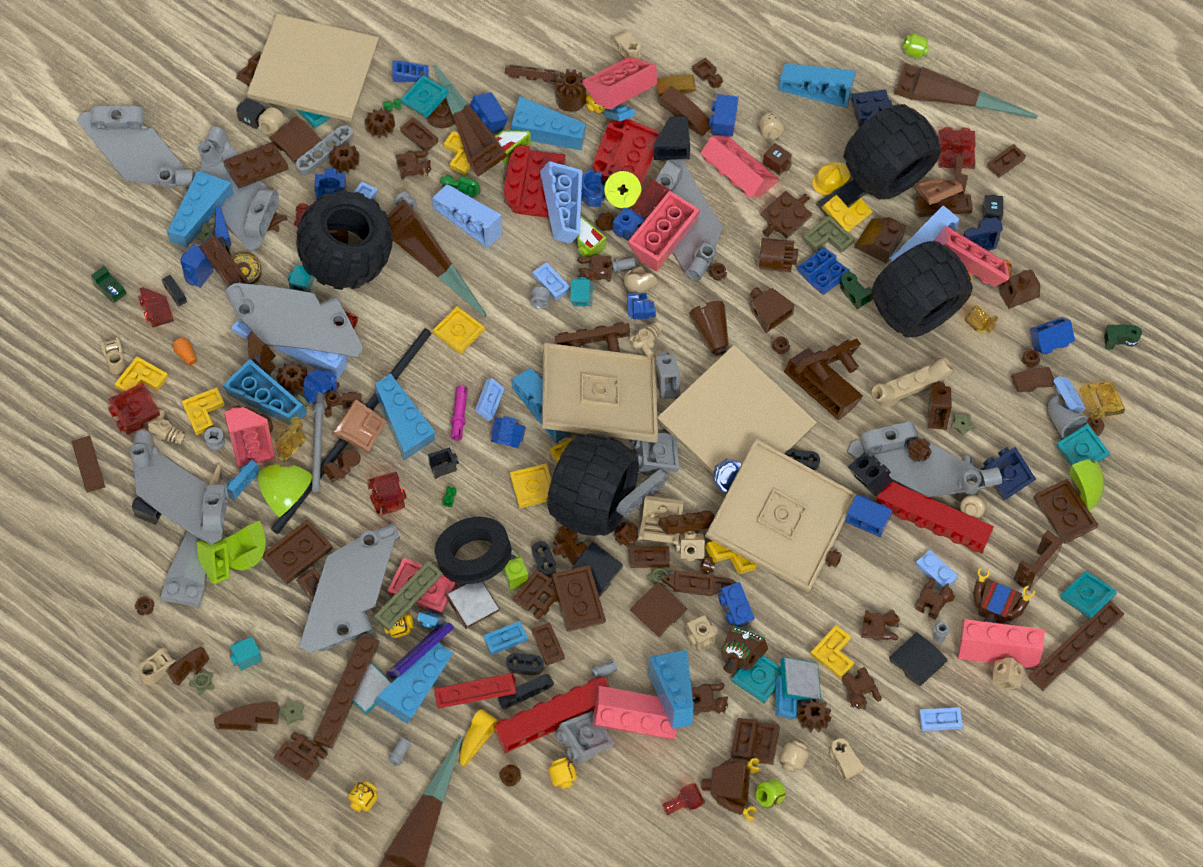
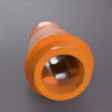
M185 337L177 339L172 344L174 347L173 351L188 366L197 362L198 359L191 343Z

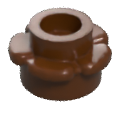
M715 263L712 265L711 270H709V275L714 280L720 281L727 276L726 268L721 263Z
M783 336L777 337L772 344L773 351H776L778 354L788 352L790 350L788 339Z
M1029 349L1023 353L1022 362L1028 367H1034L1040 363L1039 353L1036 350Z
M837 549L828 552L825 560L828 562V567L833 566L836 568L838 566L842 553L838 552Z
M704 556L700 571L705 572V574L713 572L716 562L713 563L712 557Z
M140 597L135 603V609L139 615H149L154 610V601L149 597Z

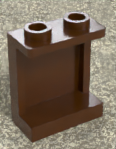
M1047 530L1042 536L1037 549V553L1041 557L1033 566L1028 565L1023 560L1019 563L1014 576L1016 583L1022 588L1029 586L1028 590L1030 591L1057 559L1064 541Z

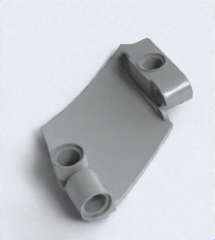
M95 106L92 107L91 112H83L77 119L81 127L125 181L161 185L165 189L173 186L191 185L195 177L194 170L186 169L153 128L143 126L144 109L142 107ZM121 116L119 119L114 120V117ZM164 176H170L169 179L162 180Z
M240 282L234 283L225 290V294L236 313L237 321L246 324L267 346L308 349L358 358L363 349L337 297L319 303L314 293L272 286L242 284ZM246 310V311H248L249 313H248V314H242V313H240V311ZM341 322L343 325L337 326L334 323Z
M910 421L865 432L861 435L860 440L851 443L848 454L856 459L864 452L870 457L874 455L881 463V466L884 464L890 470L889 476L893 481L926 497L961 492L970 495L975 494L979 489L1002 484V477L998 467L980 470L933 443L929 446L932 452L926 461H913L908 457L910 455L908 446L914 439L919 440L914 423ZM967 481H973L975 484H969Z
M394 523L374 531H366L360 538L327 556L299 646L301 649L310 654L318 650L322 652L356 639L361 634L366 635L373 631L366 611L376 606L394 542L400 539ZM372 538L375 542L368 546L364 543V540ZM341 627L348 629V633L344 636L337 633V630Z

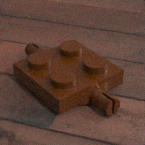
M784 191L761 212L760 216L769 225L762 231L763 234L768 237L773 231H776L786 239L789 238L812 217V213L804 207V204L810 200V197L805 193L801 198L796 199L789 192Z

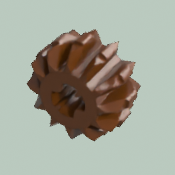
M382 108L379 111L373 109V113L368 112L367 118H365L366 131L372 137L377 135L380 139L384 135L387 138L388 133L392 134L393 128L396 126L394 115L390 114L388 109L385 111Z
M340 143L339 147L334 146L333 150L329 153V163L333 169H339L340 174L343 171L349 173L350 169L355 171L356 166L360 163L359 152L356 151L355 145L350 147L349 143L346 145Z
M293 361L291 365L284 363V368H279V374L276 376L278 384L286 391L291 390L293 394L295 390L301 392L302 387H304L305 377L308 374L307 368L302 367L300 362L296 365Z
M811 698L808 699V703L802 702L801 708L797 711L799 715L798 722H802L803 729L809 727L810 733L813 731V728L819 733L821 727L826 729L828 727L827 722H831L832 717L829 715L831 714V708H826V702L820 704L819 698L815 702Z

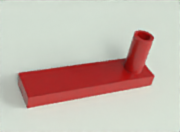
M512 672L435 688L434 693L437 707L440 709L517 693L516 678Z

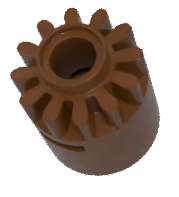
M566 69V74L560 72V77H556V104L566 112H576L582 109L586 103V88L583 85V80L586 77H582V72L576 74V69H573L572 72Z
M762 238L759 270L791 272L792 265L797 266L798 249H794V241Z

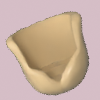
M641 266L633 271H628L624 276V284L630 293L642 294L658 285L655 276L651 273H646Z

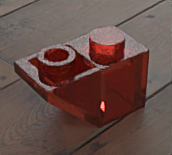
M144 287L139 288L141 295L138 296L141 307L145 306L146 308L143 314L146 322L150 321L152 328L174 321L166 296Z

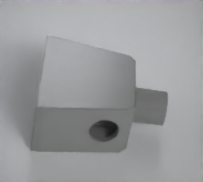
M666 351L660 352L658 357H656V377L661 399L679 397L680 372L676 357L673 354L669 355ZM671 377V381L667 383L666 378Z

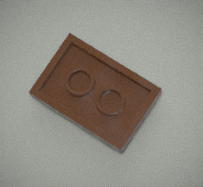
M273 142L223 160L224 167L238 189L288 170V164Z
M1068 479L1034 494V500L1061 540L1064 541V544L1098 528L1099 524Z
M307 519L265 551L262 558L288 584L330 552L333 547Z
M590 565L551 575L567 632L606 622Z

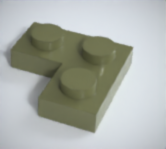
M828 216L807 232L802 240L814 251L829 241L842 253L854 243L855 238L831 216Z

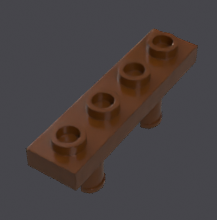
M618 322L609 327L601 325L591 330L579 329L574 333L562 332L555 336L554 343L581 347L583 344L607 341L609 351L620 352L618 338L629 337L630 326L629 323Z
M858 339L846 340L838 346L832 345L823 352L819 350L810 357L806 355L798 361L799 364L794 370L798 376L813 371L821 381V384L828 382L832 378L824 366L835 361H841L848 372L852 373L857 370L859 365L851 355L855 353L861 343Z

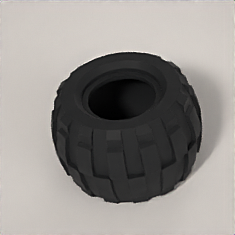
M898 104L880 111L866 121L848 141L843 157L851 177L860 188L880 200L896 197L919 182L936 164L942 148L939 143V137L929 121L918 111L906 104Z
M337 190V192L332 194L328 192L314 201L301 217L296 240L298 257H300V261L308 275L314 276L317 279L316 281L324 286L329 285L339 290H343V288H360L365 283H369L376 278L388 262L393 243L390 221L386 212L380 209V204L374 199L365 197L362 193L356 191L355 193L347 192L346 190ZM328 230H347L358 235L363 241L357 244H345L333 238Z
M927 241L907 250L884 268L875 279L871 292L875 297L873 300L886 323L896 332L902 333L904 337L908 338L924 335L951 318L968 301L973 286L970 282L971 279L966 266L956 253L938 241Z
M590 433L587 435L579 434L574 437L560 456L551 479L547 498L550 515L555 517L556 521L566 528L583 535L605 536L612 533L623 518L616 511L617 506L627 495L635 490L639 473L637 455L620 441L605 435Z

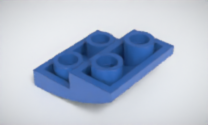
M824 247L797 267L798 272L822 295L839 284L844 273L850 272L847 267L837 261L836 255Z

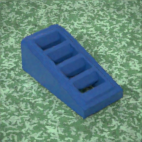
M393 61V82H417L421 77L420 71H423V75L429 78V66L404 61Z
M218 206L216 207L215 236L217 238L223 236L227 244L231 246L221 207Z

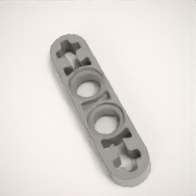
M347 125L338 127L296 161L297 172L301 175H308L330 158V151L333 150V148L326 146L329 142L336 143L337 147H339L340 143L343 145L350 143L353 139L351 127ZM318 152L323 154L321 158L313 157Z
M659 469L619 503L616 511L623 517L628 516L644 503L645 496H652L667 482L669 475Z

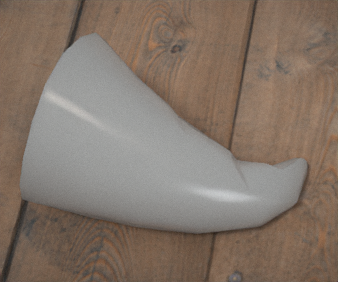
M1056 395L1048 402V413L1061 437L1065 438L1086 425L1087 416L1060 405L1058 402L1059 396Z

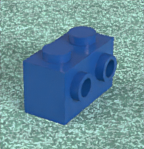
M493 93L474 95L470 107L492 133L503 131L508 117Z
M717 94L716 101L712 102L711 111L714 112V116L710 115L709 126H712V134L733 136L739 97Z
M624 208L613 221V232L618 237H623L629 241L646 218L629 208Z
M194 244L181 256L180 262L185 281L191 286L195 285L201 288L213 272L211 263L199 247Z
M1060 317L1029 329L1034 350L1042 354H1049L1053 349L1069 346V343L1075 342L1071 320L1065 317Z
M856 495L847 512L845 522L881 537L890 520L892 510L886 505L872 502L865 496Z
M737 582L721 588L718 593V600L720 605L724 606L728 624L737 627L750 624L755 618L741 583Z

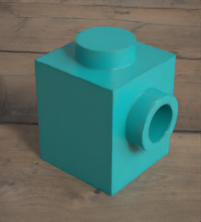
M295 264L294 270L290 271L288 276L289 288L310 292L315 277L308 275L303 265Z
M585 277L571 280L570 302L573 306L592 307V282Z
M253 637L239 640L230 647L232 652L229 655L231 662L234 666L238 665L240 671L262 661L261 653Z

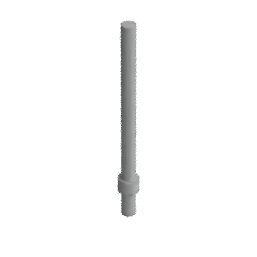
M321 392L317 393L316 404L313 406V413L315 414L313 492L320 491L322 420L325 414V405L323 404L324 393Z

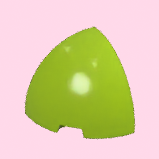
M1090 459L1073 464L1069 475L1081 491L1080 498L1088 510L1091 511L1102 497L1104 475L1097 460L1091 462Z
M274 464L258 472V482L262 495L278 517H281L297 502L312 480V474L295 465L281 467L280 464Z
M260 520L222 539L227 543L229 567L233 569H250L258 564L263 557L266 539Z

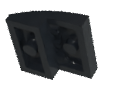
M592 542L572 567V569L590 565L600 598L611 585L613 578L623 568V564Z
M917 632L889 657L892 664L903 670L905 676L919 686L925 683L948 661L933 644Z

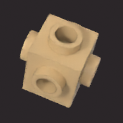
M688 531L680 534L678 545L676 544V552H680L681 559L686 561L704 559L705 540L703 533Z
M705 615L687 623V639L691 646L694 645L697 651L709 649L714 645L717 630L713 624L708 622Z
M1011 657L996 660L992 683L1004 691L1020 688L1023 665Z

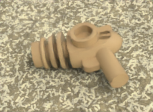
M656 321L641 329L635 336L630 338L633 348H642L646 356L652 359L655 354L651 348L654 347V340L663 331V326Z
M158 410L156 420L148 422V432L154 433L157 439H167L168 442L175 441V444L181 445L186 434L182 431L179 432V429L176 430L175 426L173 427L168 420L164 419L165 412Z

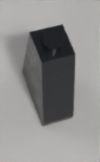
M687 116L669 117L654 143V160L690 159V137Z

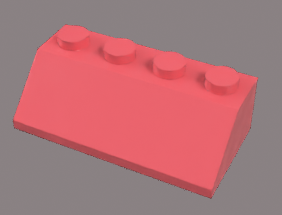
M627 57L583 80V85L597 105L603 106L606 109H613L617 105L627 102L628 99L638 96L643 91L657 85L656 64Z
M711 136L700 153L705 157L704 160L707 163L715 165L720 174L731 179L730 182L744 190L743 193L750 198L761 197L780 180L729 136Z
M669 191L631 237L628 245L643 264L657 272L696 224L700 209Z
M945 225L934 241L940 242L956 253L966 266L968 273L972 276H978L983 283L991 284L995 287L1008 281L1010 278L1006 261Z
M244 407L231 408L229 411H224L238 468L248 464L251 460L260 463L276 459L266 418Z
M962 619L958 659L995 663L996 660L1011 657L1023 665V667L1036 669L1039 666L1043 651L1045 629Z
M598 686L592 721L593 727L670 741L675 739L677 728L672 729L658 696Z

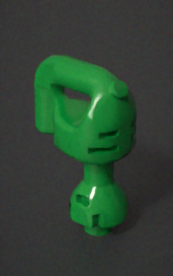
M449 174L440 178L439 183L442 184V187L447 184L457 188L458 191L471 198L478 196L481 192L479 183L473 179L460 176L459 181H456Z

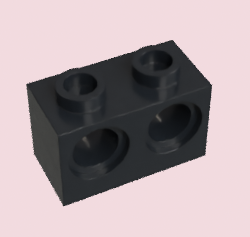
M864 452L848 468L864 487L877 496L893 482L889 476L891 472L884 464L881 466V463L874 455L870 457Z

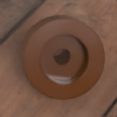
M610 212L601 213L598 219H596L595 224L602 231H611L615 219Z
M1095 416L1087 419L1086 424H1089L1097 436L1101 435L1105 426L1103 420Z
M509 764L500 770V779L503 784L512 787L521 780V771L515 765Z

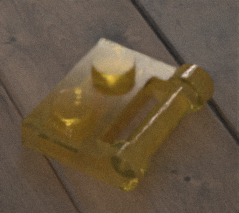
M1113 381L1084 385L1080 388V393L1085 397L1089 406L1092 419L1124 414L1125 407ZM1092 393H1096L1102 408H1097Z
M300 417L292 418L291 425L276 436L275 444L278 458L283 462L306 441L305 435L302 432L303 422Z

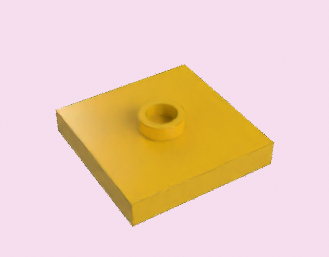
M456 306L432 330V334L461 355L485 331V327Z
M547 463L509 472L519 509L547 502L551 483Z

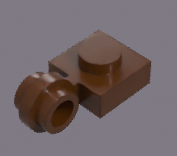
M707 58L692 66V71L702 81L709 78L708 83L712 88H719L722 85V77L719 74H715L717 73V68Z
M332 391L325 397L327 405L331 407L343 405V409H349L352 402L356 399L362 403L361 393L356 392L342 393V397H340L339 393Z

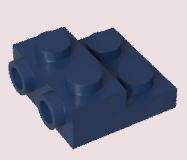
M886 89L851 94L858 127H861L880 111L893 106L892 101L888 98Z
M997 217L985 218L979 221L978 228H970L964 231L963 236L989 251L996 249L1003 226Z
M1016 447L1002 449L998 452L999 457L987 459L983 462L984 467L980 469L999 468L1002 484L995 485L1003 500L1008 499L1036 480Z

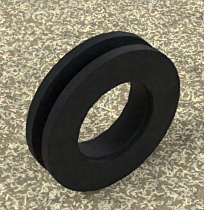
M470 517L460 520L445 529L437 539L434 552L439 568L447 579L459 584H476L500 573L510 560L512 548L506 529L500 522L488 517ZM482 540L492 544L484 555L476 559L461 560L455 557L457 551L471 541Z

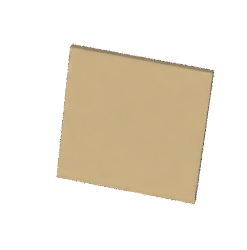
M276 14L247 92V98L352 122L379 43V37Z
M544 343L542 428L583 434H600L608 437L657 443L656 357L649 359L643 355Z
M735 345L657 417V421L712 474L715 466L725 459L737 460L742 465L755 439L785 454L817 423Z
M755 439L705 537L809 593L826 560L828 552L831 550L842 528L847 512L855 496L858 494Z

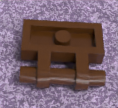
M536 570L513 597V602L527 612L532 607H535L537 611L533 616L539 620L549 612V607L553 602L558 601L555 589L550 588L552 579ZM546 594L548 596L543 603L539 601L542 595Z
M294 731L290 737L295 741L292 745L285 741L274 755V759L308 781L320 765L315 760V757L319 756L324 760L328 753L319 744L309 741L308 737L304 734L300 735ZM305 747L310 752L306 754L300 748Z

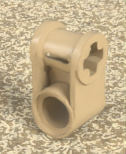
M626 30L612 38L615 50L624 59L632 57L641 60V45L630 31Z
M119 337L108 342L101 341L103 354L110 372L113 374L123 373L126 369V364Z
M161 648L139 665L140 678L144 684H155L166 676L168 670L177 662L170 657L166 648ZM147 671H153L150 675L144 674Z
M839 738L833 741L830 757L841 777L847 780L863 772V765L847 740Z

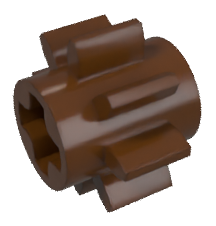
M924 438L914 439L908 446V452L910 453L908 457L915 462L926 461L932 452L931 448H929L931 443Z
M626 522L619 524L615 529V540L620 545H633L638 539V528L633 522L631 524Z

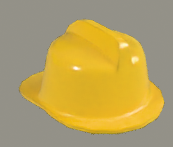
M829 163L820 168L812 181L813 188L817 193L827 196L848 182L850 172L842 163Z

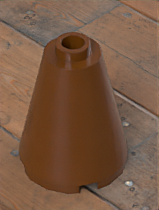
M712 301L706 303L707 306L703 308L700 306L695 307L689 312V316L711 353L721 355L726 353V349L729 348L726 308L723 301Z

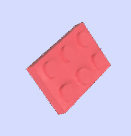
M403 558L387 590V594L394 596L423 565ZM442 575L415 605L442 615L448 603L445 595L453 591L457 583Z

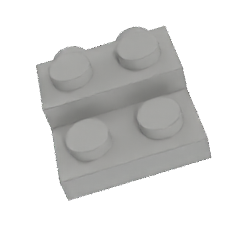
M658 433L657 443L639 440L632 441V447L636 449L639 462V472L655 473L659 469L677 472L680 469L677 439L671 434Z
M594 710L561 723L556 731L558 742L564 743L568 749L567 755L569 759L575 760L577 764L594 758L597 753L612 748L615 744L606 729L592 726Z

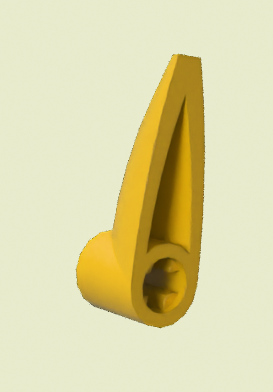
M480 709L473 717L472 724L464 738L460 753V765L463 767L470 762L494 732V726L499 721L483 709Z

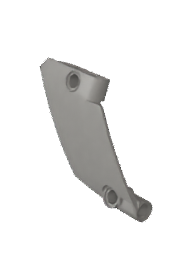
M212 126L205 141L198 146V152L202 157L200 172L232 183L233 194L223 202L224 205L221 209L226 225L251 252L262 245L279 202V193L277 190H267V186L261 180L238 189L223 164V160L238 154L227 141L228 136L225 131L219 127Z
M668 160L643 201L656 208L665 195L671 191L700 209L698 221L672 252L685 275L689 279L700 280L716 254V245L723 225L704 199L684 160Z
M144 430L136 432L133 446L130 448V455L134 467L137 495L165 517L203 541L212 545L221 540L228 500L227 484H207L161 454L153 446L154 441L151 433Z

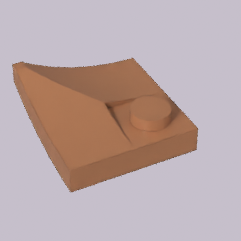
M930 179L914 184L915 191L929 204L938 203L944 198L963 191L962 185L954 179Z
M356 399L352 402L332 434L367 453L387 421Z

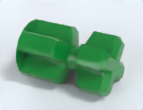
M399 98L394 99V103L390 100L383 102L384 110L393 111V107L397 110L402 108Z
M446 487V495H444L442 501L444 506H453V496H456L457 493L455 487Z

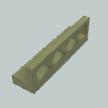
M427 561L374 616L373 624L376 627L380 624L389 632L442 577L443 573L431 562Z

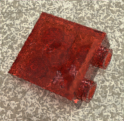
M951 127L939 130L938 139L942 149L938 159V167L955 168L957 156L964 157L962 168L975 169V131H970L966 127L960 130H953Z
M143 383L108 399L110 407H108L109 413L112 418L117 417L116 425L119 431H124L126 435L144 428V423L160 416L158 408Z

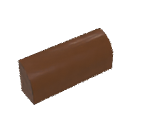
M809 348L789 359L784 373L837 420L852 411L863 397L860 392L828 364L824 367L832 378L824 384H821V381L813 371L798 376L794 370L799 364L798 361L806 355L810 357L814 354Z

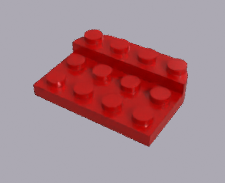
M630 119L610 122L592 163L593 172L601 173L602 183L616 172H630L637 177L642 187L654 157V143L661 132Z
M530 146L515 147L509 158L504 186V203L513 210V213L549 218L540 171L549 161L565 165L566 154L530 150Z

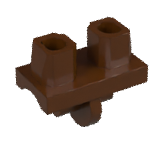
M561 526L558 528L559 532L555 536L553 543L556 547L552 552L555 556L561 554L563 558L567 557L571 564L574 565L587 549V546L583 542L575 544L574 540L578 538L577 532Z

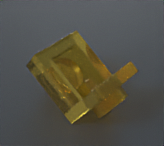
M976 305L971 309L964 321L981 335L985 332H991L996 327L995 322L998 317L996 315L989 317Z

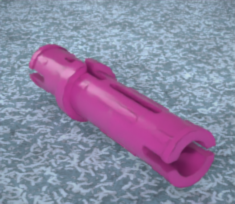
M463 385L456 387L454 412L450 421L452 424L450 438H454L455 441L462 440L463 426L466 424L464 417L468 388L465 387L464 390Z

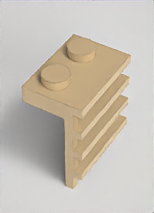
M645 496L639 540H652L678 545L680 533L667 535L658 525L659 518L669 515H682L684 501Z

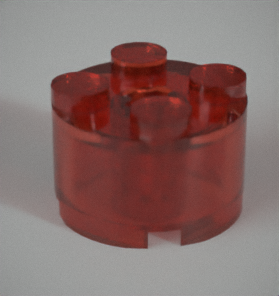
M390 472L368 479V490L372 489L370 499L376 513H380V516L405 508L404 500L407 499L404 488L399 486L400 480L397 472Z

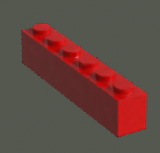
M892 482L879 493L876 500L877 504L886 505L891 509L892 514L896 515L899 519L910 521L919 528H926L935 535L944 536L953 543L962 544L974 552L983 553L994 528L993 525L895 482Z
M605 677L593 678L584 686H575L566 694L555 695L546 703L540 702L528 711L522 710L515 714V717L498 721L494 726V733L504 753L506 754L556 731L563 722L593 711L595 709L598 686L610 688Z

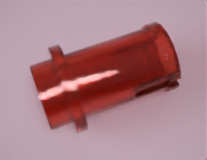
M300 203L296 207L297 214L294 225L297 227L300 224L301 217L309 207L305 203Z

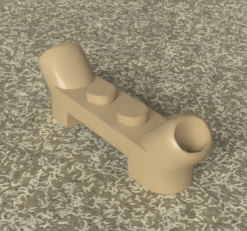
M941 357L930 366L885 384L877 383L871 389L872 398L883 408L896 405L900 399L927 388L931 389L936 382L944 383L945 378L953 372L952 364L948 359Z

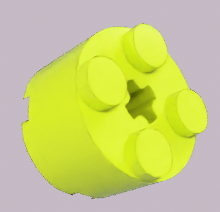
M620 171L608 178L605 184V196L612 205L618 208H627L638 201L641 195V185L635 175L630 172ZM622 184L626 185L625 188L628 189V192H625L624 195H620V191L617 190Z

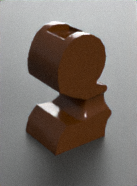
M347 450L337 458L339 468L335 463L331 462L321 467L332 483L344 479L348 472L351 471V468L360 463L361 457L356 450Z

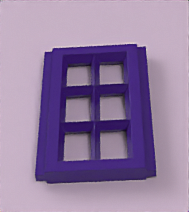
M447 622L438 625L386 672L388 677L394 678L405 673L454 629L453 624Z

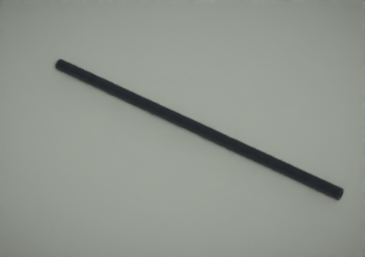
M423 329L390 372L395 380L399 378L431 336L430 330ZM375 393L365 405L372 411L379 404ZM340 438L321 462V467L330 462L333 463L349 442ZM322 468L320 469V479L325 474ZM312 480L297 502L279 517L271 527L274 533L279 534L311 493Z

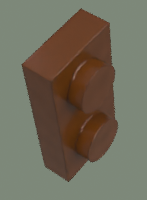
M411 118L400 127V132L423 151L430 150L439 142L438 137L415 118Z
M1013 144L987 163V167L1000 178L1025 160L1026 155Z
M669 546L630 547V568L670 567Z
M550 622L531 629V633L546 666L565 659V655Z

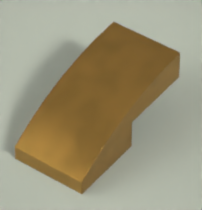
M691 74L657 79V89L660 97L670 86H673L684 95L696 91L694 76Z

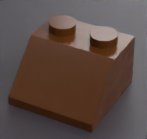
M890 217L871 219L854 248L887 264L904 237L906 225Z

